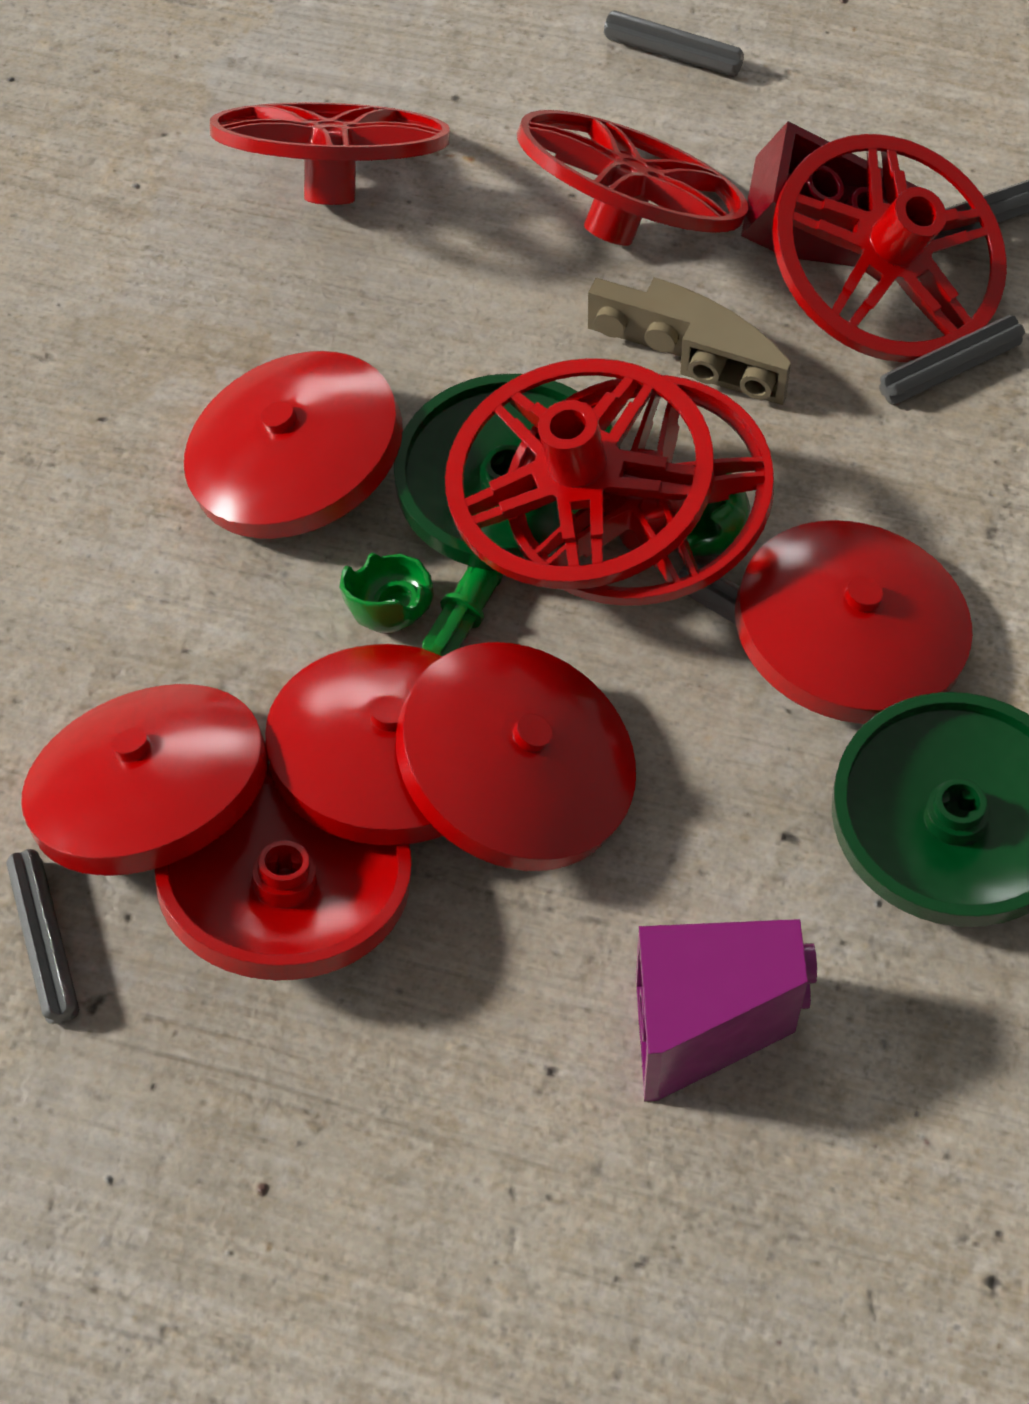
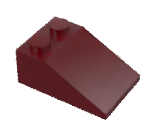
M787 121L767 143L755 159L747 200L748 211L742 226V237L775 252L773 218L779 194L788 178L805 157L829 141ZM853 153L837 157L817 169L805 182L799 194L820 201L828 198L869 211L867 160ZM878 166V168L881 169L883 203H888L884 184L883 168ZM906 181V183H907V188H910V187H918V186H916V185H914V184H912V183ZM793 226L794 244L798 259L855 267L861 257L859 253L832 244Z

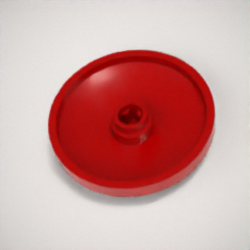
M309 351L283 356L246 372L225 387L207 405L194 424L184 453L185 478L190 491L207 517L227 531L259 539H276L304 534L328 525L349 513L367 499L384 480L393 466L401 445L403 432L401 411L383 375L372 365L357 357L331 351Z
M843 520L816 521L798 525L777 534L762 545L753 555L742 577L735 602V621L739 639L745 653L758 672L776 690L796 704L820 715L845 722L865 724L877 713L902 700L924 694L950 692L968 660L972 646L973 631L970 611L959 586L948 571L932 555L910 540L886 529L860 522Z
M505 642L478 643L456 649L439 658L423 672L407 696L398 718L396 729L397 761L405 786L415 805L431 825L446 839L463 851L488 863L522 871L554 870L577 863L593 854L607 841L622 823L632 803L636 786V760L631 739L622 718L606 695L588 677L569 663L542 650Z
M373 644L357 646L324 656L294 675L276 696L270 708L265 729L268 771L275 788L289 807L315 827L337 837L359 843L389 846L407 845L443 836L431 825L415 805L401 776L396 754V729L402 706L423 672L442 656L423 648L407 645Z
M194 684L161 685L133 691L102 703L84 713L63 728L42 749L29 769L24 781L21 799L23 816L35 842L43 853L67 869L91 875L115 876L160 868L190 856L206 847L228 831L245 814L259 794L266 776L268 756L265 740L252 711L238 698L225 691Z
M267 767L264 783L259 794L245 814L228 831L192 855L155 869L157 897L165 920L174 934L187 948L210 964L231 973L263 980L280 981L312 978L331 973L358 961L376 948L393 930L403 913L409 895L411 851L409 844L389 846L359 843L337 837L315 827L300 817L284 801L275 788Z

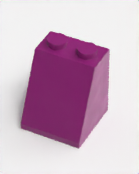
M800 919L639 926L636 993L644 1102L659 1101L796 1032L801 1009H810V984L817 982L814 943H803Z

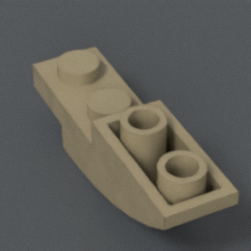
M656 277L653 278L647 292L595 278L588 292V329L601 332L608 337H618L648 346L658 352L681 356L680 374L694 378L701 383L714 384L741 392L754 399H764L780 405L784 404L787 396L790 360L771 340L736 313L703 295Z

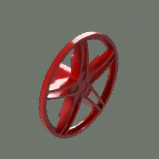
M322 102L271 103L232 108L221 111L210 118V136L223 145L263 155L304 159V200L323 205H343L355 202L356 161L390 160L427 155L446 148L450 140L449 125L437 118L407 110L371 105Z
M538 110L526 114L521 120L517 131V140L523 151L534 162L559 180L594 198L584 227L588 232L604 241L622 246L631 245L642 218L681 229L710 233L733 231L743 223L748 211V203L741 191L731 181L706 163L662 140L618 123L568 111ZM568 130L586 132L591 139ZM636 148L661 159H644ZM548 151L555 153V157L551 155ZM566 164L595 174L597 178L592 180ZM699 191L715 192L726 204L729 214Z
M861 134L839 138L817 148L805 157L788 178L779 194L773 218V243L782 277L803 311L822 330L845 346L865 355L886 361L911 362L986 326L995 314L1002 299L1007 275L1005 244L1000 227L989 204L973 182L960 169L938 153L915 142L895 136ZM866 151L869 211L828 198L820 201L799 194L808 178L825 163L845 154ZM877 151H881L883 177L888 203H883L881 169L878 168ZM897 154L916 160L940 174L961 193L972 209L957 212L956 208L946 210L940 198L932 191L922 187L907 188L905 172L899 168ZM978 222L981 224V228L968 232L965 230L934 240L941 231L960 228ZM793 226L832 244L861 254L832 309L815 291L801 267L794 244ZM985 236L990 259L989 281L979 308L970 317L956 298L959 293L933 260L932 254ZM866 272L878 282L849 321H847L839 314ZM896 280L908 297L945 336L926 341L905 342L879 337L857 326L867 313L877 305Z
M586 358L557 362L536 368L507 382L482 401L471 413L458 432L447 461L445 487L448 506L455 526L468 547L483 562L509 578L533 586L551 589L572 590L608 585L639 574L655 565L676 549L692 532L700 520L712 492L715 474L713 444L709 428L696 404L681 388L664 376L648 368L619 360ZM606 376L622 379L613 392H606L594 408L582 401L565 400L555 403L547 409L539 402L534 404L523 395V393L545 383L569 377ZM638 385H642L643 387L633 402H629L611 432H606L607 427L626 405ZM653 392L670 403L685 421L695 446V467L668 462V457L619 449V446ZM510 403L537 427L541 442L518 418H514L503 406ZM496 413L536 455V458L533 462L490 481V487L465 498L463 479L468 454L479 432ZM624 474H627V475H631V476H635V477H639V478H630V477H623V476H624ZM662 482L675 483V484H686V485H691V486L662 484ZM603 493L654 499L685 500L674 518L653 538L628 553L603 561ZM557 500L568 566L541 564L513 555L489 539L480 528L511 519ZM590 508L592 564L580 565L573 510Z
M662 375L681 388L697 406L710 411L725 421L740 436L751 457L714 459V482L708 503L729 500V495L756 490L748 520L732 544L709 564L698 569L692 555L693 552L685 538L677 547V550L683 559L689 575L679 578L668 556L653 565L654 568L658 567L667 583L645 587L603 585L585 589L562 590L589 601L609 605L642 606L658 604L684 597L707 587L732 570L749 553L763 532L770 516L774 497V471L771 453L764 435L752 417L738 403L720 391L700 382ZM616 378L589 386L563 401L578 400L594 408L606 392H613L622 379ZM638 385L630 399L636 398L643 387L642 385ZM653 392L630 451L668 457V462L672 463L680 426L678 425L679 413L670 403L667 402L657 450L645 449L653 426L655 412L660 398H663ZM533 426L529 431L541 442L538 428ZM523 441L516 450L508 473L533 462L536 458V455ZM696 461L682 462L676 464L695 467ZM624 474V476H623V477H630V478H639V477H635V476H631V475H627V474ZM662 482V484L691 486V485H686V484H675V483ZM603 493L602 547L620 535L622 543L631 551L636 549L666 527L685 500L654 499ZM590 508L580 509L574 514L576 534H578L579 557L583 555L585 558L592 555L590 526L586 528L590 524ZM526 513L508 519L513 537L526 560L547 565L568 566L565 544L552 556L548 557L552 551L564 542L561 527L556 529L546 540L538 545L528 526Z

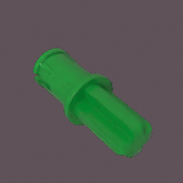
M468 566L453 593L445 594L440 601L442 611L423 640L422 648L440 656L459 649L470 630L479 627L484 620L482 610L496 586L502 581L503 574L496 570Z

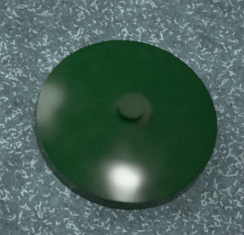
M522 374L487 375L456 384L425 403L414 414L402 432L401 445L394 461L396 494L402 513L413 531L426 544L440 554L468 566L494 570L468 547L455 526L448 506L445 487L449 453L462 425L482 401L495 390ZM552 381L523 393V395L534 404L539 402L548 409L553 404L563 401L578 391L560 382ZM510 403L503 406L514 418H518L528 430L534 426ZM496 413L479 432L468 454L463 479L465 498L490 487V481L507 474L516 450L522 442ZM610 424L605 431L610 433L613 428ZM557 500L526 513L528 526L538 545L560 527ZM509 520L480 528L489 539L502 549L526 559L513 537ZM563 542L554 551H552L548 555V557L552 556L557 550H559L565 544V542Z
M939 692L919 695L895 703L877 713L857 731L847 745L836 772L832 793V818L839 845L846 859L862 881L877 895L908 914L949 926H990L1005 923L1029 913V714L1010 704L982 695L962 692Z

